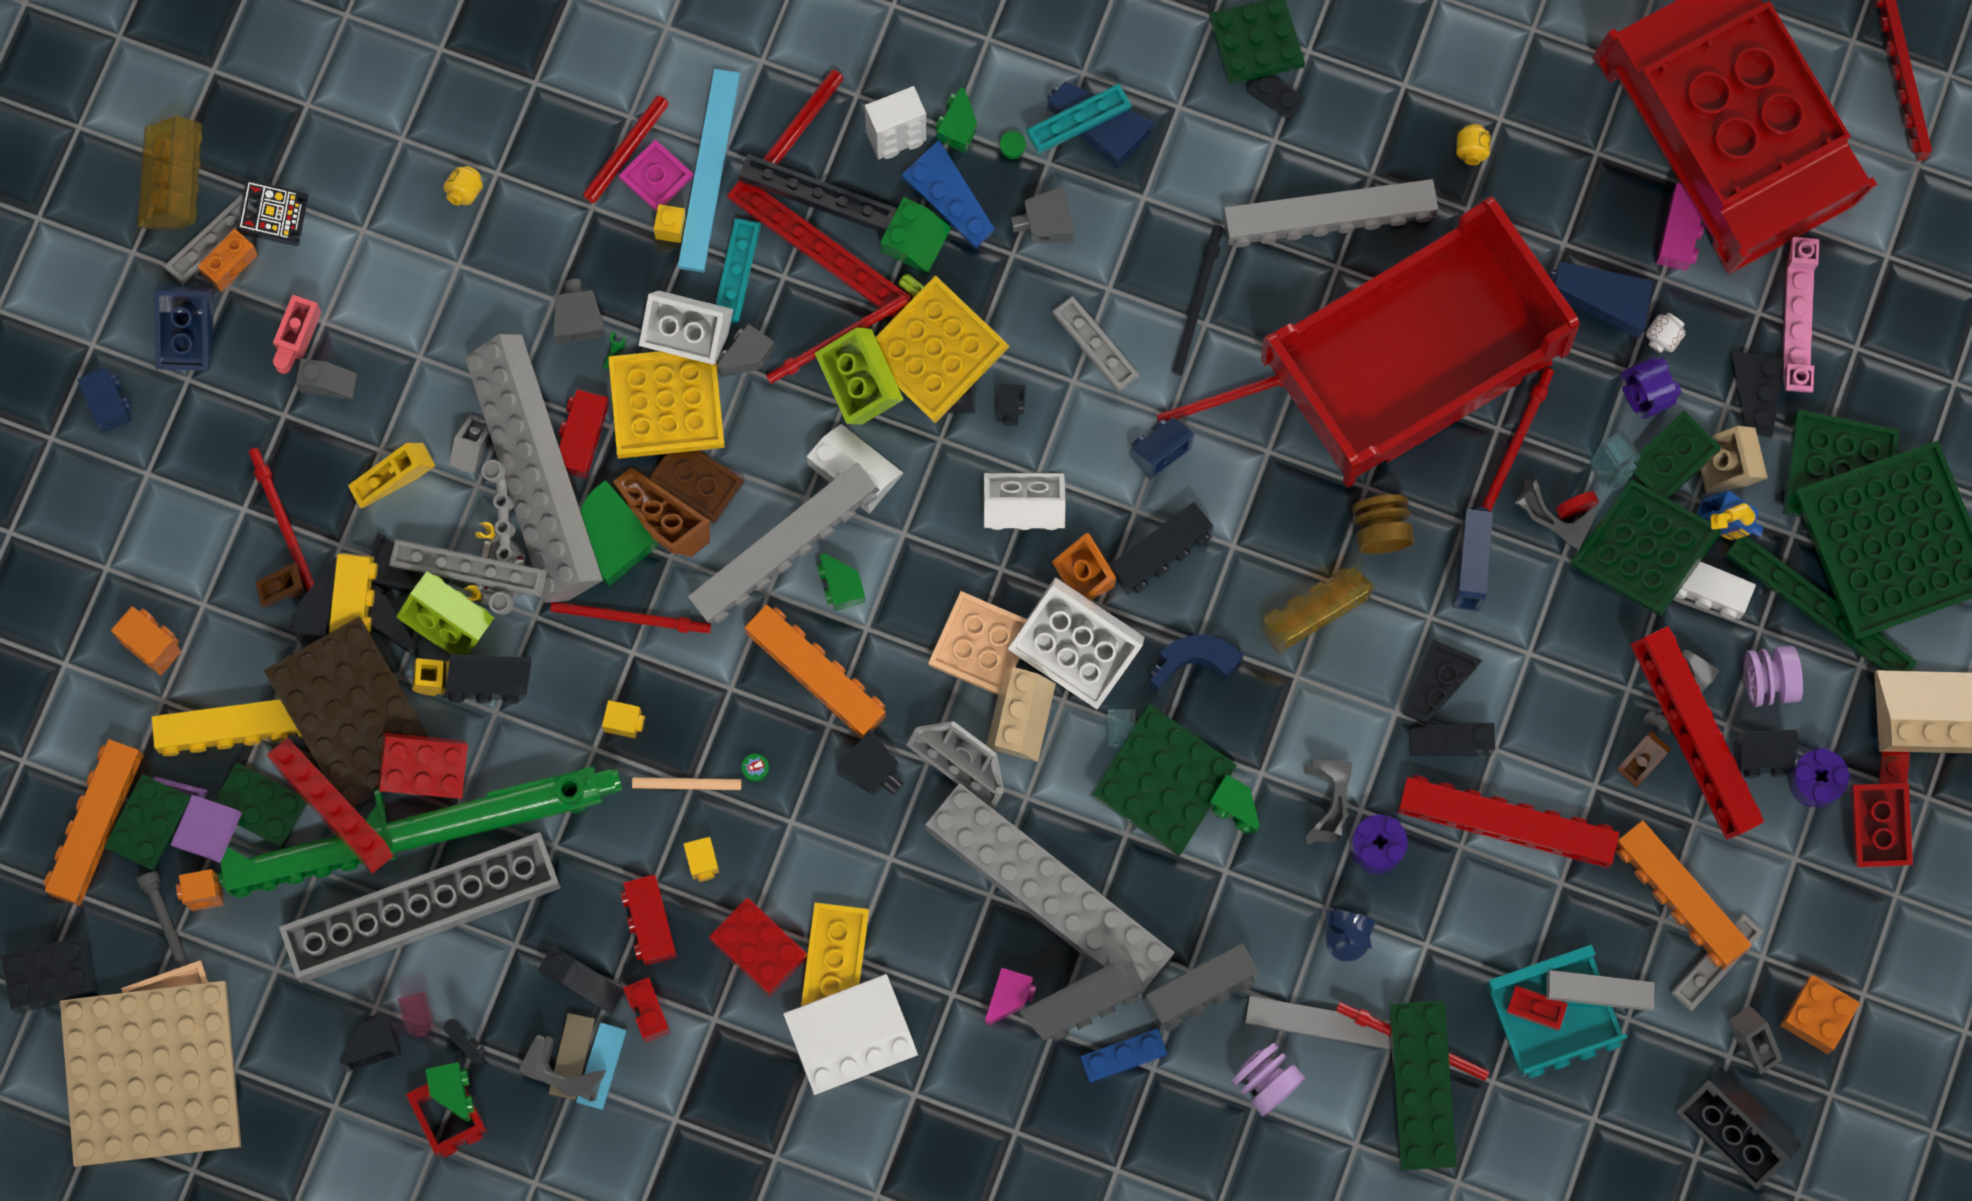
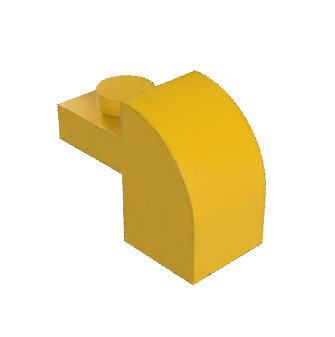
M416 658L414 661L412 690L429 696L441 694L444 661Z

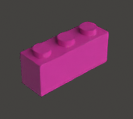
M1680 183L1676 184L1672 192L1656 264L1687 271L1691 263H1696L1699 249L1695 248L1696 239L1701 240L1704 224L1700 223L1701 217Z

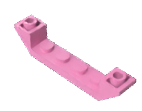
M1793 237L1791 241L1786 269L1782 359L1784 360L1782 376L1786 391L1813 392L1814 366H1811L1810 363L1814 270L1818 266L1819 239Z

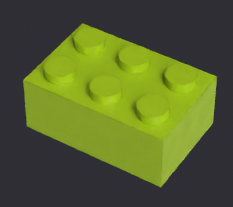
M855 328L815 353L847 424L862 425L904 400L872 329Z
M427 571L410 593L396 618L447 653L470 655L495 617L490 615L485 608L477 606L467 599L462 592L455 591L445 584L440 577L432 575Z

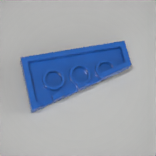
M940 140L902 174V179L975 249L994 233L995 228Z

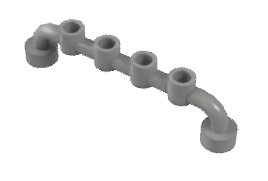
M488 460L483 464L481 472L486 480L496 483L497 495L493 499V504L498 508V521L495 524V531L499 534L500 542L496 557L500 561L514 563L517 559V553L511 549L510 538L515 534V526L509 522V511L512 510L514 501L507 493L504 465L496 460ZM506 499L505 504L501 506L502 501ZM507 525V530L503 532V528ZM509 552L508 557L504 559L505 554ZM502 590V592L494 593L489 600L490 609L499 615L508 614L513 608V592Z

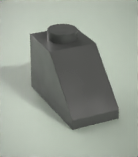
M300 359L296 381L300 393L353 400L357 373L328 362Z
M1751 1006L1728 1020L1736 1042L1760 1075L1783 1060L1768 1022Z

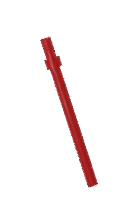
M901 295L796 358L790 357L783 362L784 365L766 375L770 384L788 374L791 376L800 371L799 368L816 358L815 353L853 329H866L908 304L904 295Z
M1550 368L1544 369L1538 384L1532 388L1529 404L1481 506L1486 508L1487 512H1491L1538 407L1546 399L1549 392L1547 388L1554 375V371Z
M1275 374V376L1158 414L1156 419L1158 423L1164 419L1166 422L1171 418L1177 420L1276 386L1280 388L1284 386Z
M253 448L248 453L256 469L254 474L257 481L261 482L293 561L297 564L306 592H308L314 585V580L271 480L273 477L269 466L265 465L259 449Z
M551 602L550 608L551 612L678 629V632L689 634V631L710 634L712 629V623L692 621L690 617L680 616L677 619L562 602Z
M1339 1001L1335 1009L1336 1012L1353 1019L1357 1025L1362 1027L1368 1026L1391 1037L1390 1024L1371 1016L1369 1011L1362 1008L1358 1010ZM1449 1052V1065L1486 1081L1489 1075L1488 1070Z

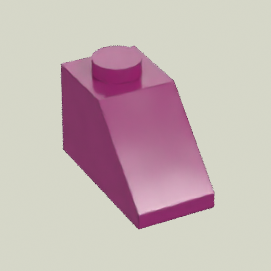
M1001 968L985 1024L992 1025L1023 1009L1026 1001L1032 1002L1037 987L1032 985L1033 977Z

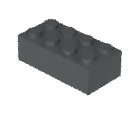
M1242 943L1150 992L1145 996L1143 1003L1159 1032L1163 1029L1170 1032L1181 1026L1184 1018L1190 1016L1191 1019H1194L1205 1013L1208 1005L1214 1003L1215 1006H1218L1229 1000L1232 992L1238 990L1239 993H1242L1253 987L1259 971Z

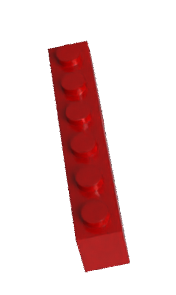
M288 737L266 754L278 773L372 874L393 857L386 842Z

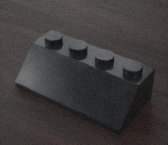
M1721 1066L1676 1111L1691 1128L1756 1190L1791 1159L1802 1145Z

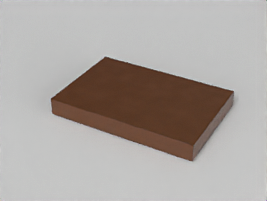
M699 450L666 454L649 477L651 481L700 513L714 525L745 483L743 478Z

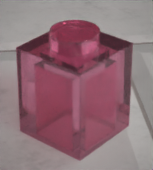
M425 991L398 998L405 1029L408 1034L413 1033L414 1036H421L430 1033V1028L436 1027L428 995Z

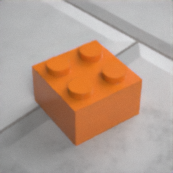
M132 606L111 629V632L123 646L161 676L182 653L177 646L180 641L164 625L158 628L159 624L146 610L142 608L138 611Z
M1811 975L1805 980L1780 1026L1829 1054L1836 1048L1860 1002L1818 977Z

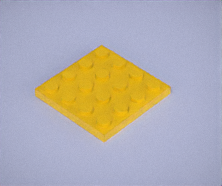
M936 275L875 337L898 388L935 423L1010 347Z
M662 351L608 357L618 459L725 448L716 363L713 365Z

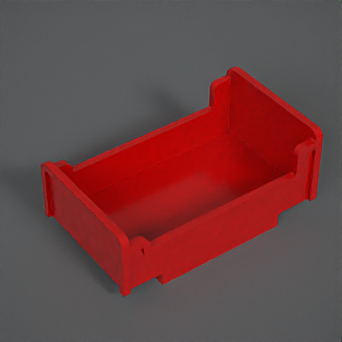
M1676 0L1618 32L1616 28L1612 29L1607 33L1592 56L1596 65L1599 66L1610 83L1617 79L1620 80L1713 237L1714 250L1728 275L1791 242L1793 237H1800L1853 208L1878 185L1873 177L1868 178L1848 144V140L1851 138L1849 132L1770 1L1764 4L1762 0Z
M1490 196L1479 205L1464 213L1460 217L1458 227L1299 323L1295 325L1290 323L1276 332L1265 336L1261 361L1264 366L1269 364L1343 473V483L1348 488L1355 484L1356 477L1384 460L1387 463L1515 387L1521 383L1522 378L1558 355L1561 359L1569 355L1579 328V320L1495 198Z

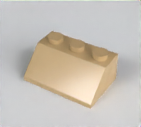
M1011 667L1004 670L986 746L993 751L1038 762L1056 683L1037 673Z

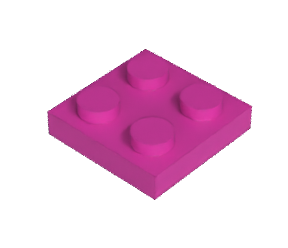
M654 140L619 175V179L656 213L658 204L666 205L694 177L693 173L657 140Z

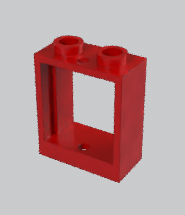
M428 1083L406 1094L437 1157L440 1155L443 1158L448 1157L458 1151V1146L466 1142L468 1145H472L484 1138L482 1134L486 1133L487 1130L474 1105V1112L470 1113L475 1126L438 1144L420 1107V1104L432 1099ZM465 1086L466 1095H467V1096H470V1095H469V1092H468V1090H467V1088H466V1086Z

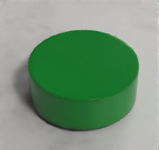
M1010 131L1002 136L1000 151L1006 158L1017 159L1024 154L1026 140L1022 134Z

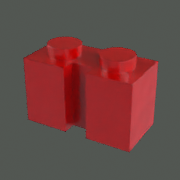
M649 977L623 987L632 1012L640 1011L641 1016L635 1018L644 1042L647 1043L669 1034V1027Z

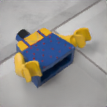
M1725 491L1701 500L1696 515L1711 522V529H1721L1722 533L1720 536L1729 540L1745 536L1757 540L1763 532V526L1756 523L1759 514L1758 510L1732 492Z

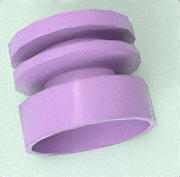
M1794 646L1775 647L1772 652V659L1765 649H1760L1758 654L1754 650L1746 651L1743 677L1748 698L1753 707H1761L1763 701L1767 706L1772 705L1775 693L1782 704L1800 702L1802 700V669L1798 652Z
M1275 1043L1263 1050H1259L1240 1067L1237 1075L1231 1081L1235 1086L1241 1084L1245 1079L1249 1082L1241 1090L1243 1095L1253 1089L1258 1092L1251 1104L1262 1117L1282 1102L1306 1079L1295 1065H1291L1285 1070L1279 1067L1286 1058L1284 1053L1275 1060L1271 1058L1279 1049Z

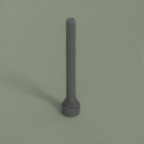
M153 871L138 877L136 880L140 890H144L145 894H148L178 968L188 965L189 963L158 890L161 888L158 872Z

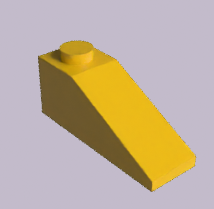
M405 443L348 486L359 507L364 508L417 480L435 467V464L424 443Z

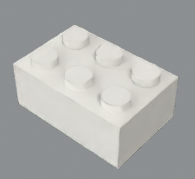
M914 86L865 105L866 134L877 159L883 157L890 159L898 155L899 151L906 148H918L926 141V112Z

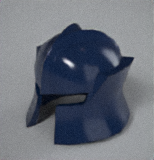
M1332 908V912L1329 909H1325L1328 927L1331 930H1327L1326 944L1328 951L1334 958L1344 962L1355 961L1362 957L1368 949H1372L1370 936L1376 924L1375 920L1345 910Z

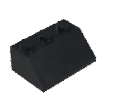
M450 654L443 664L441 698H449V702L454 703L465 702V699H476V703L481 704L492 703V700H503V704L508 705L518 704L527 695L531 657Z

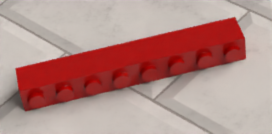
M1669 626L1631 643L1630 645L1725 839L1728 840L1764 823L1760 809L1749 791L1748 784L1743 779L1736 760L1725 742L1724 735L1719 730L1712 711L1701 693L1700 686L1695 681L1688 662L1684 658L1677 644L1676 637L1671 632Z
M1413 775L1412 778L1407 777L1404 783L1397 811L1398 814L1609 868L1613 863L1620 832L1613 831L1614 828L1606 824L1589 825L1587 820L1579 817H1571V820L1560 817V813L1552 810H1545L1543 813L1534 810L1532 805L1518 803V806L1509 804L1507 799L1498 796H1492L1491 799L1482 797L1480 792L1466 789L1465 792L1455 790V786L1449 783L1439 782V785L1428 783V779L1422 776Z

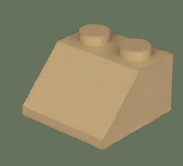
M1736 426L1711 436L1722 447V450L1701 469L1706 493L1710 494L1747 487L1768 479L1755 428Z

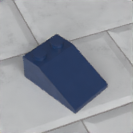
M161 285L154 290L155 369L209 371L214 324V287Z

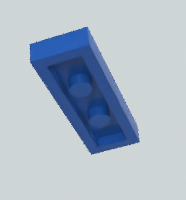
M1155 1029L1080 1056L1090 1084L1165 1057L1167 1052L1159 1030Z

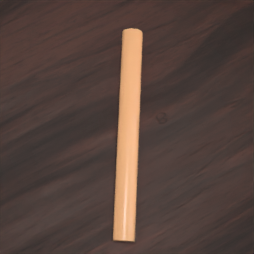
M632 778V788L741 790L742 786L741 779Z

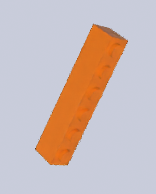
M766 604L744 627L745 634L860 738H863L869 730L873 732L886 718V711L883 710L885 705L877 697L873 696L870 698L864 693L865 687L855 678L851 681L844 674L846 670L837 661L834 660L831 663L824 656L826 652L817 643L814 642L811 645L804 638L806 634L797 625L791 627L785 621L786 616L777 607L771 609Z
M108 739L106 745L101 746L97 756V760H99L97 768L90 772L87 779L88 789L85 796L81 795L77 802L76 810L78 813L75 820H71L66 828L65 835L67 839L64 846H60L56 852L55 861L57 862L53 872L49 871L45 878V892L50 896L81 906L105 849L104 846L110 837L144 756L139 750Z
M1643 820L1618 840L1616 846L1618 850L1616 852L1620 859L1626 864L1629 862L1636 869L1634 871L1636 877L1643 884H1649L1654 890L1652 894L1660 904H1666L1672 911L1670 914L1674 921L1680 926L1683 924L1690 931L1688 934L1690 939L1697 946H1703L1708 952L1707 958L1715 967L1720 966L1725 970L1749 951L1752 944Z

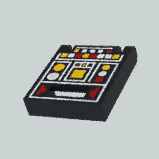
M247 179L236 230L240 234L299 246L300 239L292 237L291 234L301 236L307 204L298 202V200L308 201L309 194ZM249 198L259 199L255 220L245 218Z

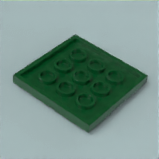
M1803 410L1795 411L1782 514L1803 518L1793 493L1796 489L1897 455L1900 430Z
M1631 479L1575 555L1571 565L1573 568L1628 599L1662 616L1722 532L1721 529H1711V522Z
M1148 704L1090 796L1179 856L1211 807L1209 803L1227 774L1229 776L1232 774L1237 764Z

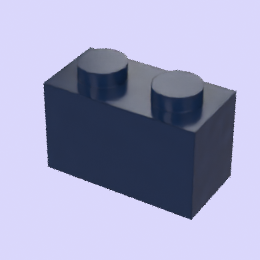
M105 367L77 379L96 426L101 433L131 421L128 412H131L132 408L127 397H121L118 389L122 388V384L117 373L111 374L109 369Z

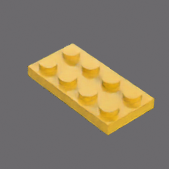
M823 903L814 904L801 1006L860 984L869 909Z

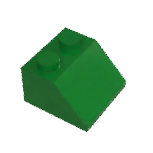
M903 197L880 242L881 253L929 274L951 227L928 208Z

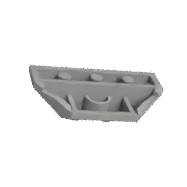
M954 721L919 726L914 730L906 746L957 784L961 783L992 809L997 806L1004 793L997 753Z

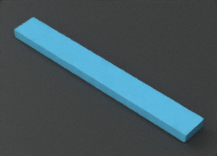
M714 69L678 269L705 272L740 81V73L719 69Z

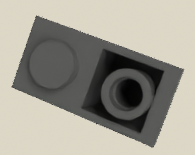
M750 324L744 330L739 329L732 340L734 344L729 350H723L716 361L718 363V373L725 376L760 370L775 350L774 341Z

